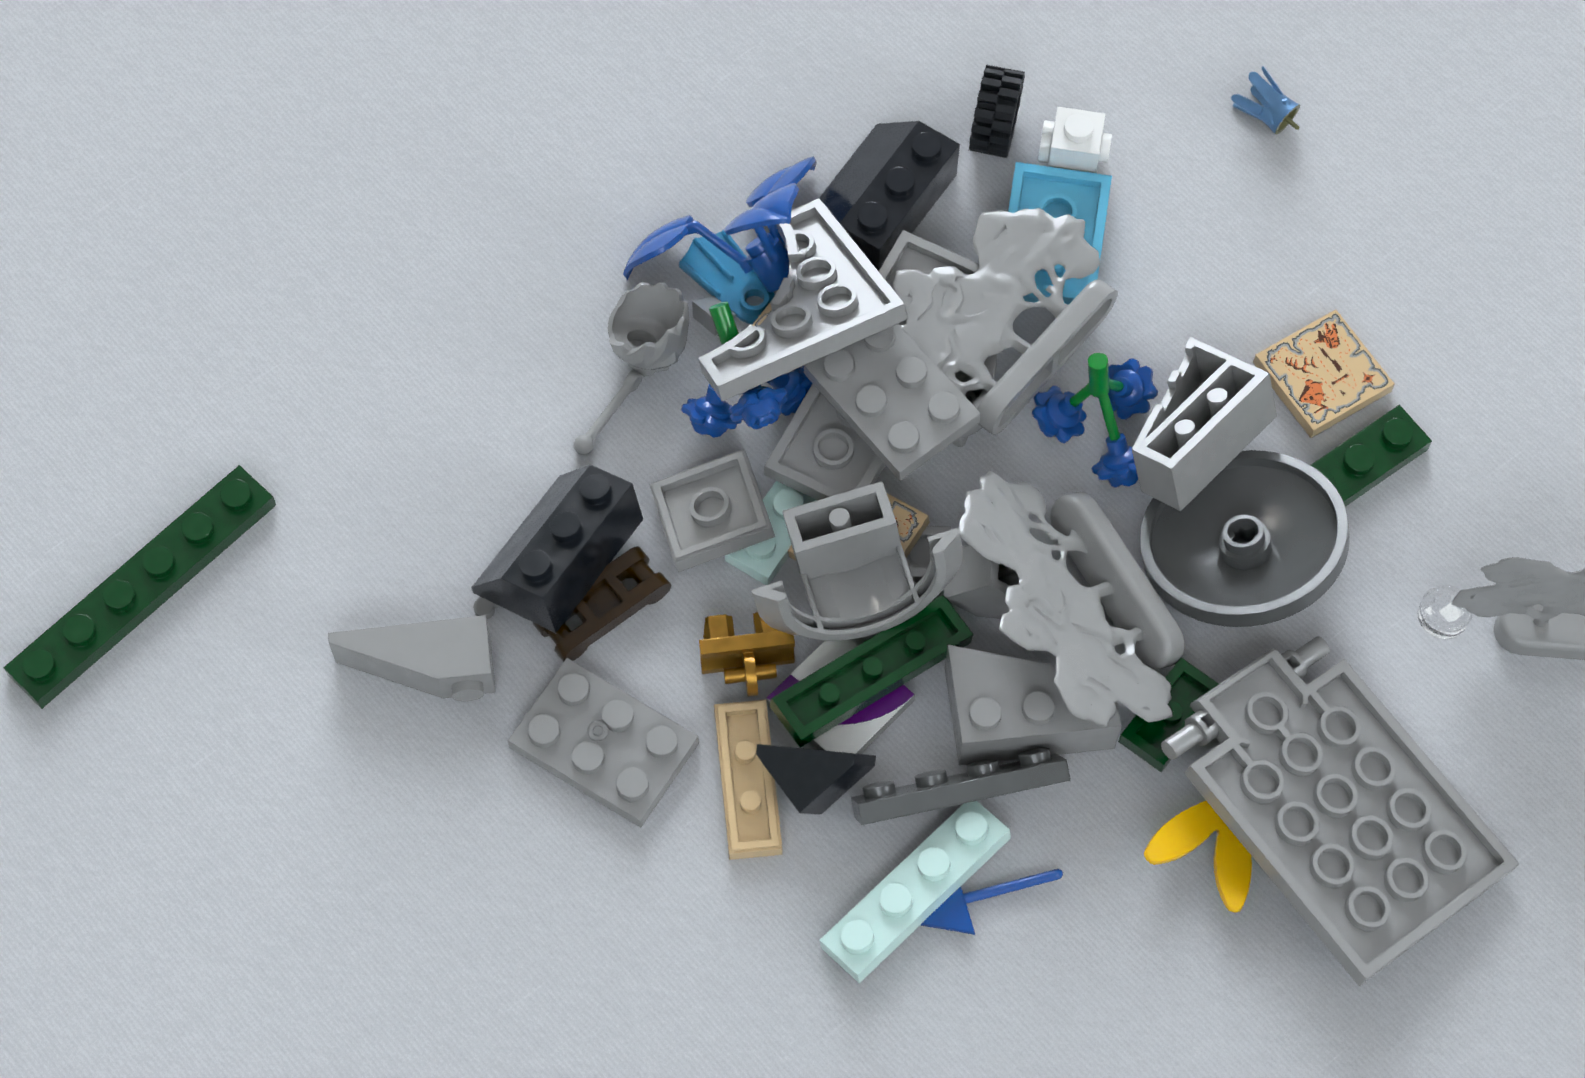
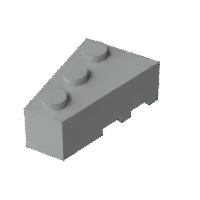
M1192 337L1189 338L1185 346L1186 356L1179 370H1173L1167 381L1169 387L1161 404L1155 403L1132 447L1141 492L1179 511L1190 503L1277 417L1270 373Z
M953 645L947 646L944 669L959 765H967L986 759H998V761L1019 759V753L1038 748H1049L1050 754L1058 755L1115 749L1122 727L1118 702H1115L1116 712L1109 720L1108 726L1102 727L1089 719L1082 720L1068 710L1053 681L1056 675L1055 665Z

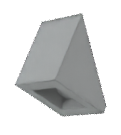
M715 296L693 300V318L716 336L718 333L709 308L721 303V301ZM731 310L733 318H735L736 314Z

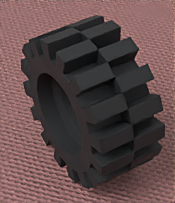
M986 65L974 112L969 151L1003 158L1008 157L1018 117L1025 72Z

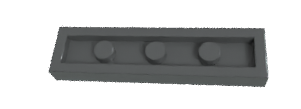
M1038 748L1019 753V761L999 765L998 759L972 762L966 765L967 773L947 777L946 770L924 772L915 776V784L895 788L894 781L877 782L864 786L863 795L851 797L854 816L861 825L1067 782L1071 781L1068 763L1060 755L1050 754L1049 748Z

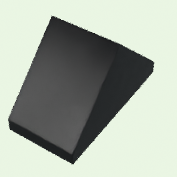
M757 744L756 755L797 811L803 814H822L874 768L876 762V755Z

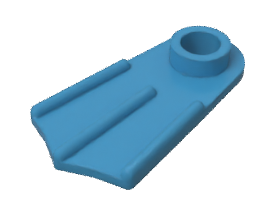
M724 230L715 234L744 257H747L730 235H726ZM695 237L687 253L679 261L680 269L710 295L715 296L721 302L727 301L736 317L745 323L753 324L775 296L774 292L769 293L753 270L745 274L736 261L704 237ZM751 296H758L763 302L758 306H751L746 303V300Z

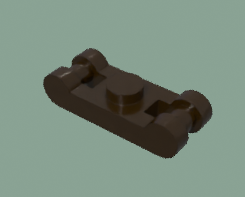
M639 546L629 549L609 563L567 618L568 620L576 614L583 622L579 627L571 631L564 622L558 632L554 633L533 622V625L543 637L550 636L556 644L554 651L563 662L566 658L572 661L576 660L587 650L588 646L646 605H651L661 600L670 591L672 586L661 572L655 573L648 565L650 559ZM626 578H633L638 585L628 591L621 582Z

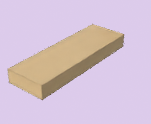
M766 699L714 704L729 860L782 855L783 849L775 780L756 755L757 744L771 745Z

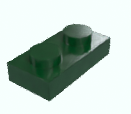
M1182 657L1165 677L1172 685V698L1168 706L1172 710L1173 717L1148 723L1138 715H1135L1120 734L1118 741L1160 772L1171 761L1164 754L1161 743L1185 727V720L1195 713L1190 704L1219 685V683Z

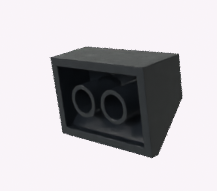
M921 121L876 124L819 197L878 271L901 232L905 230L912 234L956 177L960 144Z
M591 464L560 475L471 587L473 593L557 633L605 567L613 560L643 521L633 483Z

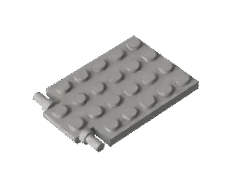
M1317 636L1296 651L1287 650L1280 654L1277 649H1270L1192 702L1190 707L1195 713L1185 720V727L1161 743V748L1169 759L1175 760L1195 745L1204 746L1217 738L1221 744L1192 763L1184 774L1357 985L1361 986L1511 873L1519 863L1345 659L1307 685L1302 678L1307 675V668L1330 652L1327 642Z

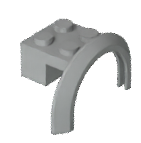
M883 481L782 511L813 615L801 612L791 605L782 581L752 589L751 592L759 616L766 624L778 631L827 641L849 640L873 635L895 627L915 616L928 606L950 583L958 572L963 558L960 531L956 528L927 537L931 557L930 564L924 576L915 585L901 545L897 522Z

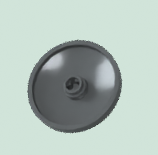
M1257 450L1241 451L1181 511L1153 498L1145 511L1140 528V549L1146 575L1156 592L1165 602L1184 615L1201 622L1226 627H1251L1276 622L1290 617L1316 602L1328 591L1340 575L1348 556L1350 544L1346 508L1334 485L1317 469L1299 459L1280 453Z

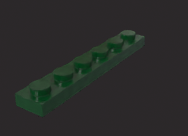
M238 465L3 668L7 675L43 709L276 506L274 497L246 470Z

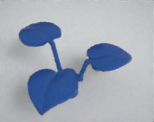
M814 156L806 158L765 179L746 199L747 205L752 207V209L738 215L725 227L724 232L727 236L745 230H755L758 237L745 247L749 254L748 257H744L701 223L693 221L694 219L691 215H687L663 225L648 235L630 256L624 269V277L628 280L634 267L664 253L677 244L684 236L700 234L736 261L745 274L753 270L769 293L778 290L783 278H788L790 262L788 250L785 247L786 244L778 232L777 224L791 223L792 205L799 191L796 184L809 170H815L817 160ZM764 226L768 227L769 232L766 233Z

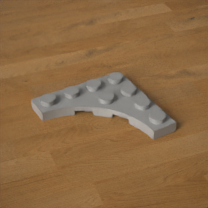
M820 198L791 210L790 224H777L778 232L787 246L790 263L788 278H783L779 290L770 302L771 313L758 327L749 325L733 339L715 350L698 357L702 374L722 402L908 319L904 302Z

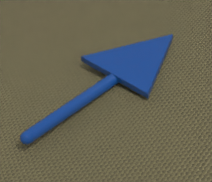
M1054 869L964 894L960 886L920 926L975 935L966 904L1059 880L1063 877V872L1060 869Z

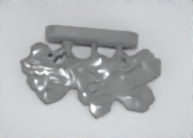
M1041 208L1021 209L1014 213L1005 210L982 212L978 217L972 239L974 251L978 255L979 270L974 274L965 275L955 266L934 268L929 274H923L919 270H896L893 290L904 302L908 318L906 324L900 326L964 396L970 390L985 389L988 391L977 410L981 413L979 425L992 435L999 434L1010 424L1103 322L1116 302L1118 291L1102 280H1094L1084 287L1069 305L1064 303L1063 288L1065 280L1084 278L1093 274L1100 266L1099 252L1084 239L1085 220L1076 219L1070 214L1054 218ZM1057 264L1063 266L1066 270L1061 278L1055 272L1054 266ZM1041 269L1047 271L1053 286L1049 285L1046 288V291L1051 294L1049 297H1045L1036 286L1035 274ZM1033 293L1038 298V302H1026L1023 297ZM1045 307L1056 319L1031 345L1014 333V320L1025 309ZM1005 348H1015L1023 355L998 382L994 381L984 364L985 360L989 356L1002 352ZM962 371L971 376L972 379L967 382H961L955 378V373Z
M988 471L986 475L980 476L981 489L967 491L964 501L966 513L960 517L959 531L961 539L980 555L1016 571L1019 577V585L1007 586L1005 603L1009 608V612L1002 615L998 630L1028 651L1046 650L1056 656V675L1053 681L1068 710L1082 720L1089 719L1096 725L1108 726L1109 720L1116 712L1115 702L1122 703L1148 723L1173 717L1172 710L1168 706L1172 698V685L1154 669L1170 667L1179 661L1183 656L1185 647L1183 633L1097 501L1085 492H1075L1061 496L1055 501L1051 509L1050 525L1045 521L1044 515L1047 508L1044 497L1037 488L1027 482L1007 483L994 471ZM1028 515H1036L1042 523L1037 524L1031 521ZM1035 528L1048 532V539H1056L1058 544L1047 545L1038 541L1030 534L1029 529ZM1058 550L1061 552V557L1058 561L1053 559L1051 551ZM1067 553L1089 587L1079 584L1068 571L1066 566ZM1104 610L1114 623L1115 627L1110 626L1109 623L1106 621ZM1123 643L1126 652L1120 655L1115 652L1114 646Z
M1520 557L1504 558L1498 563L1489 564L1480 569L1488 580L1496 584L1460 590L1451 604L1456 607L1465 608L1467 612L1478 617L1489 618L1497 616L1494 624L1495 638L1501 647L1510 653L1585 660V568L1575 572H1566L1548 561Z

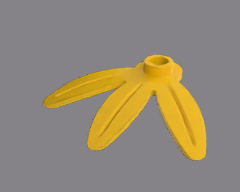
M1203 801L1182 811L1166 822L1152 836L1144 850V857L1153 865L1177 860L1195 850L1216 831L1217 837L1213 859L1216 886L1225 907L1229 911L1237 913L1242 910L1250 888L1252 856L1209 803Z

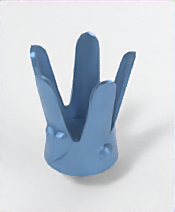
M1264 66L1262 71L1272 87L1259 74L1253 71L1250 72L1248 77L1253 85L1251 93L1262 105L1240 94H1234L1231 96V100L1234 102L1232 106L1263 121L1275 135L1283 131L1288 124L1298 130L1300 127L1293 121V118L1298 113L1300 104L1283 94Z

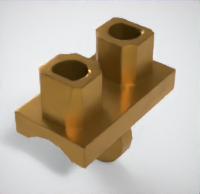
M758 612L753 613L755 633L735 636L732 616L726 614L707 616L705 618L703 640H699L702 674L724 672L725 684L745 682L747 696L751 697L758 696L757 680L777 678L776 665L795 663L794 635L770 627L762 620Z

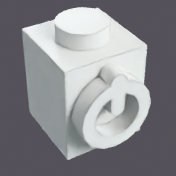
M1057 106L1055 122L1044 120L1038 162L1048 163V167L1096 173L1098 162H1108L1112 134L1103 133L1105 113Z

